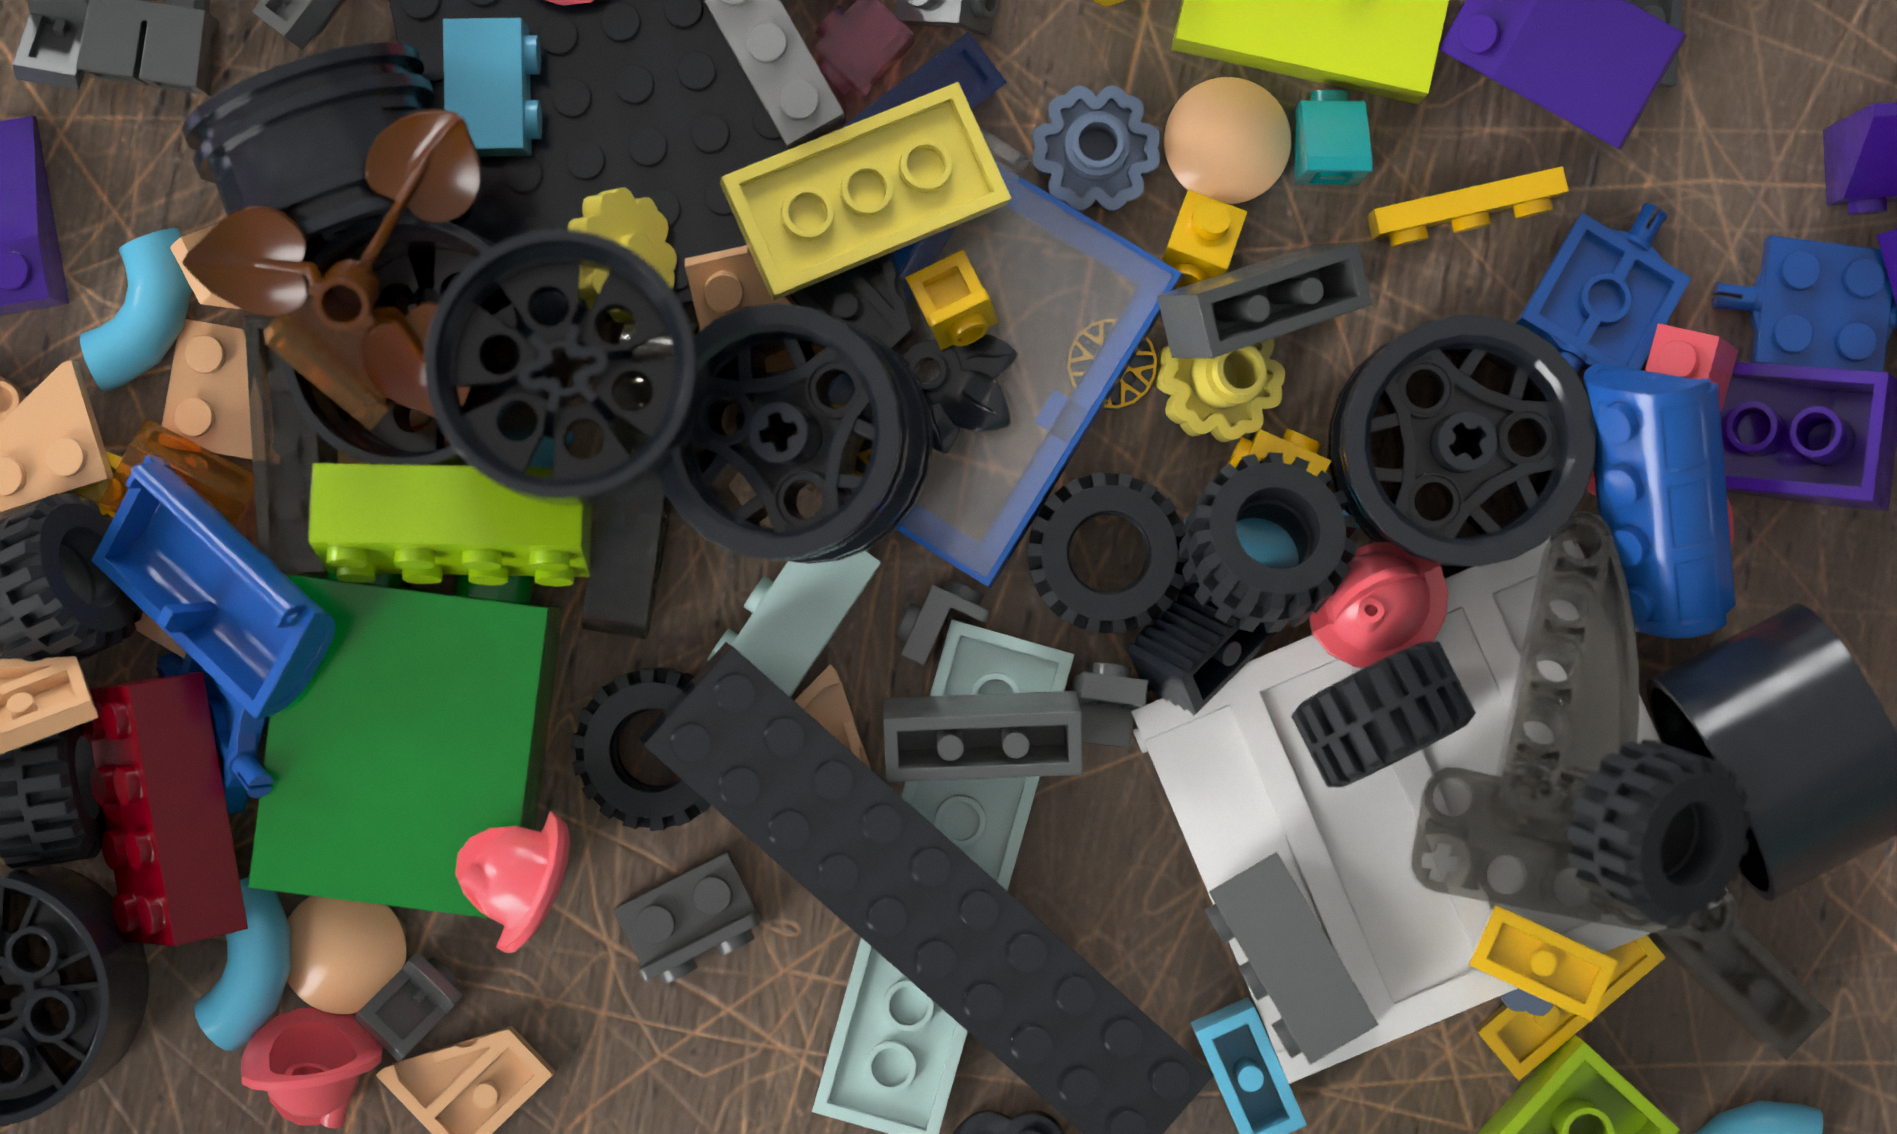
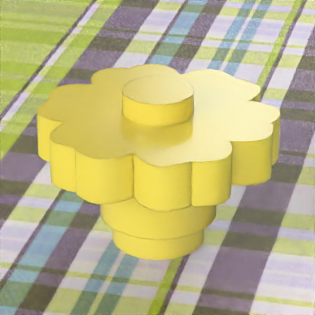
M627 188L606 190L598 195L586 197L582 204L583 217L572 219L569 222L568 230L596 234L629 248L654 267L672 289L675 280L674 270L677 256L673 247L665 242L669 229L668 222L665 216L658 211L653 200L649 197L634 199L631 191ZM582 265L579 297L585 300L589 310H592L608 276V272ZM616 309L607 312L617 323L635 321L632 315L624 310Z
M1272 338L1215 358H1172L1169 345L1161 348L1157 356L1158 368L1154 382L1160 391L1170 395L1165 407L1167 417L1174 423L1180 424L1182 430L1191 437L1211 432L1214 438L1220 442H1229L1261 429L1264 423L1263 411L1275 408L1282 401L1281 386L1286 375L1285 369L1280 363L1269 359L1273 353L1274 339Z

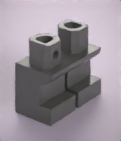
M89 0L76 69L92 78L143 86L150 84L156 88L210 96L213 71L209 68L212 38L217 32L219 20L209 14L210 0H166V4L146 0Z

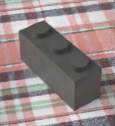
M1358 242L1314 244L1157 295L1172 358H1215L1372 305Z
M1076 691L883 698L886 782L1082 775L1081 709Z
M1277 852L1209 891L1215 904L1205 909V912L1223 943L1225 944L1236 938L1249 961L1238 966V969L1257 1001L1269 995L1282 1018L1271 1025L1291 1059L1303 1052L1308 1063L1311 1065L1379 1025Z

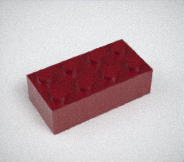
M203 672L150 676L89 688L98 718L80 725L84 738L91 742L95 768H92L90 773V786L95 801L98 805L102 806L107 831L102 834L101 847L107 866L114 870L118 895H115L113 898V915L117 927L122 933H125L128 942L178 946L248 929Z

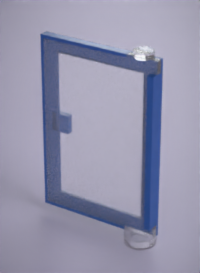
M981 130L1008 189L1011 200L1006 206L898 249L894 256L916 333L896 352L902 357L914 344L926 340H935L905 277L964 250L983 289H986L999 321V323L989 327L986 334L1007 342L1018 355L1014 363L1004 373L994 378L1007 400L1011 425L1008 428L990 432H976L960 428L959 436L948 454H943L933 449L929 476L915 507L896 530L982 584L992 588L1161 315L1157 295L1177 289L1184 275L1023 179L1022 177L1031 161L1002 140ZM927 361L922 364L919 369L921 382L931 383L935 381L940 373L939 364L936 361ZM848 373L838 375L830 383L828 396L831 404L846 405L852 399L855 388L854 382ZM810 483L804 486L812 492L816 489Z

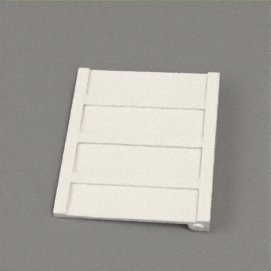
M1567 528L1555 532L1542 545L1512 560L1474 566L1445 579L1448 589L1446 618L1433 642H1440L1476 714L1468 725L1350 785L1345 787L1326 786L1291 715L1309 697L1364 667L1352 666L1329 655L1313 635L1249 661L1194 716L1188 709L1184 711L1179 705L1175 706L1170 700L1166 701L1164 698L1131 711L1138 726L1137 729L1133 730L1142 754L1145 752L1150 754L1208 894L1210 890L1277 852L1379 1024L1310 1065L1303 1052L1291 1059L1271 1024L1282 1017L1270 996L1268 995L1257 1001L1249 988L1288 1083L1297 1081L1518 989L1468 965L1495 905L1600 953L1607 952L1671 925L1667 923L1664 926L1595 899L1589 895V890L1581 887L1576 880L1575 875L1578 868L1570 865L1568 852L1573 847V841L1567 839L1568 824L1574 822L1576 811L1571 809L1576 796L1581 797L1586 788L1583 781L1589 772H1597L1600 769V760L1610 751L1618 754L1622 744L1631 741L1640 744L1642 740H1653L1659 743L1661 741L1585 573L1584 567L1587 566L1583 552L1578 543H1573ZM1727 887L1725 897L1719 904L1711 902L1709 909L1732 900ZM1209 894L1212 903L1215 904L1214 900L1212 899L1211 895ZM1236 938L1230 940V946L1239 966L1249 961Z

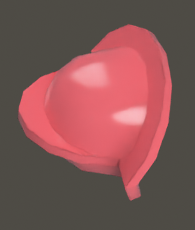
M1374 542L1356 548V554L1348 564L1350 570L1344 580L1317 613L1312 612L1309 616L1313 636L1329 655L1352 666L1365 668L1415 644L1433 642L1446 618L1448 589L1440 564L1410 555L1391 542Z
M552 811L548 815L542 832L518 826L489 828L470 837L457 855L456 876L463 894L481 913L504 925L497 944V948L504 953L515 952L533 937L547 917L560 891L568 865L570 837L567 823Z
M314 1007L298 1008L273 1017L253 1034L242 1055L241 1080L242 1084L250 1089L267 1091L270 1102L279 1114L297 1125L318 1126L322 1124L328 1128H340L345 1124L348 1104L356 1092L359 1076L371 1071L381 1063L383 1047L354 1019L355 1015L332 1014Z

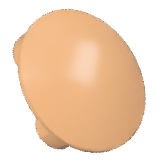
M1220 77L1199 83L1178 100L1166 123L1163 149L1172 173L1185 189L1232 206L1260 196L1279 179L1289 159L1291 131L1283 108L1266 89L1242 78Z
M310 896L300 903L288 918L291 928V971L287 982L303 1001L321 1011L332 1014L358 1013L406 963V927L388 905Z

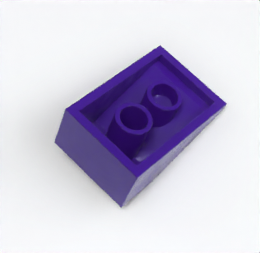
M1466 0L1438 50L1621 150L1687 35L1626 0Z
M1897 102L1871 104L1823 129L1827 206L1847 205L1848 215H1871L1888 212L1887 202H1897Z
M27 116L0 121V316L69 304L37 117Z
M1735 362L1723 409L1720 412L1726 492L1826 506L1889 511L1897 447V379L1889 372Z

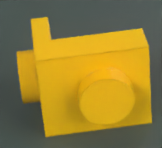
M1187 190L1161 261L1184 275L1177 289L1227 272L1247 211L1192 190Z
M964 250L905 277L940 350L952 345H969L982 338L987 333L989 327L999 323L992 301L986 289H983Z
M1259 429L1254 433L1251 440L1240 437L1228 464L1230 463L1235 468L1240 459L1248 455L1255 454L1260 463L1269 452L1283 453V463L1291 465L1296 457L1309 461L1310 463L1306 471L1317 477L1321 470L1327 471L1331 460L1317 454L1321 447L1320 442L1303 434L1286 429L1283 437L1279 438Z

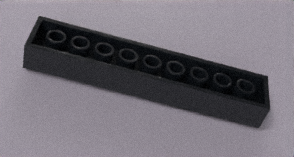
M725 642L640 737L641 743L1083 1134H1163L1214 1076L729 643Z

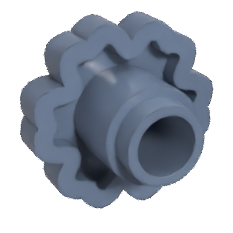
M1078 85L1070 89L1066 95L1054 98L1048 107L1050 123L1039 125L1032 134V147L1034 150L1032 166L1037 173L1043 176H1050L1048 193L1080 213L1089 210L1095 202L1103 211L1112 214L1122 209L1125 204L1137 201L1142 196L1144 190L1142 176L1153 173L1160 163V153L1158 150L1160 133L1155 126L1141 122L1144 115L1143 102L1132 95H1126L1121 88L1114 85L1105 87L1097 96L1087 87Z

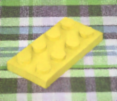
M959 82L724 175L720 180L721 188L772 301L1006 206L1011 200L1008 189Z

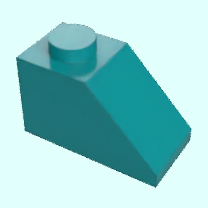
M1344 90L1312 91L1311 100H1301L1295 108L1294 185L1357 186L1372 172V151L1366 102L1349 101V92Z

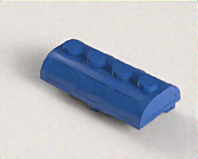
M1595 363L1584 372V387L1590 399L1596 427L1593 471L1599 516V540L1602 547L1606 587L1607 618L1614 625L1624 629L1659 637L1690 638L1710 634L1727 625L1726 613L1736 606L1718 385L1712 383L1707 378L1697 380Z
M146 455L142 464L135 465L131 469L130 476L125 484L129 489L91 561L255 719L274 715L292 703L312 679L334 637L335 621L328 612L293 583L268 556L262 554L232 526L222 513L187 484L163 458Z

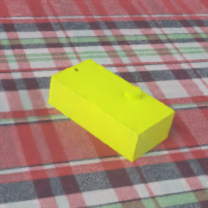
M1182 0L1171 50L1419 104L1429 94L1449 0Z

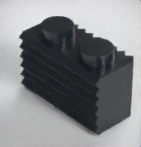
M1198 582L1186 586L1180 593L1178 600L1173 601L1171 609L1163 612L1162 618L1156 617L1154 625H1149L1142 629L1135 643H1130L1128 648V654L1139 679L1148 680L1147 691L1152 690L1157 697L1161 695L1166 701L1170 700L1175 706L1179 705L1184 711L1188 709L1193 716L1278 633H1267L1264 622H1260L1255 630L1250 632L1239 629L1241 619L1231 615L1226 623L1216 618L1214 615L1219 609L1218 606L1211 600L1202 606L1194 595L1200 587Z

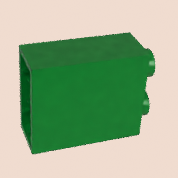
M327 570L326 577L288 575V578L309 598L330 614L335 621V634L329 649L303 692L287 707L270 716L263 768L272 777L274 783L270 784L273 786L272 790L259 799L248 888L490 918L481 913L463 894L456 876L457 855L470 837L489 828L518 826L531 830L536 828L563 607L531 603L534 576H508V583L480 585L469 582V575H456L454 593L403 587L402 574H376V580L369 583L343 582L336 579V573H328Z

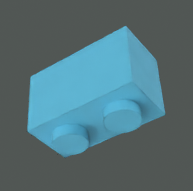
M522 18L443 19L444 110L456 112L465 119L478 157L532 156L531 139H541L542 136L540 100H531L530 75L540 74L541 71L539 36L530 35L529 27Z
M1249 997L1190 1022L1239 1134H1289L1307 1126L1256 1008Z

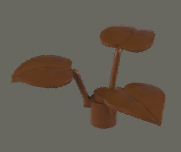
M433 109L414 112L391 123L378 135L368 152L366 179L369 186L377 193L396 200L360 261L344 260L338 262L328 271L325 278H322L316 264L303 261L307 250V241L302 229L295 221L283 212L271 207L248 206L225 216L198 244L187 252L182 263L191 275L209 291L223 300L254 314L280 316L291 313L302 306L309 291L314 296L316 314L324 324L333 329L347 331L355 329L361 324L370 327L374 321L390 320L375 326L366 338L362 355L365 373L371 383L389 399L403 406L426 413L436 419L428 397L424 359L428 331L438 303L425 302L419 304L409 311L405 317L396 307L373 308L379 296L380 284L377 275L371 269L406 207L415 216L424 221L433 223L445 222L459 217L468 210L478 193L481 182V165L465 119L453 111ZM306 276L308 277V279H309V281H310V283H311L310 286H309V288H308ZM471 387L458 388L462 407Z

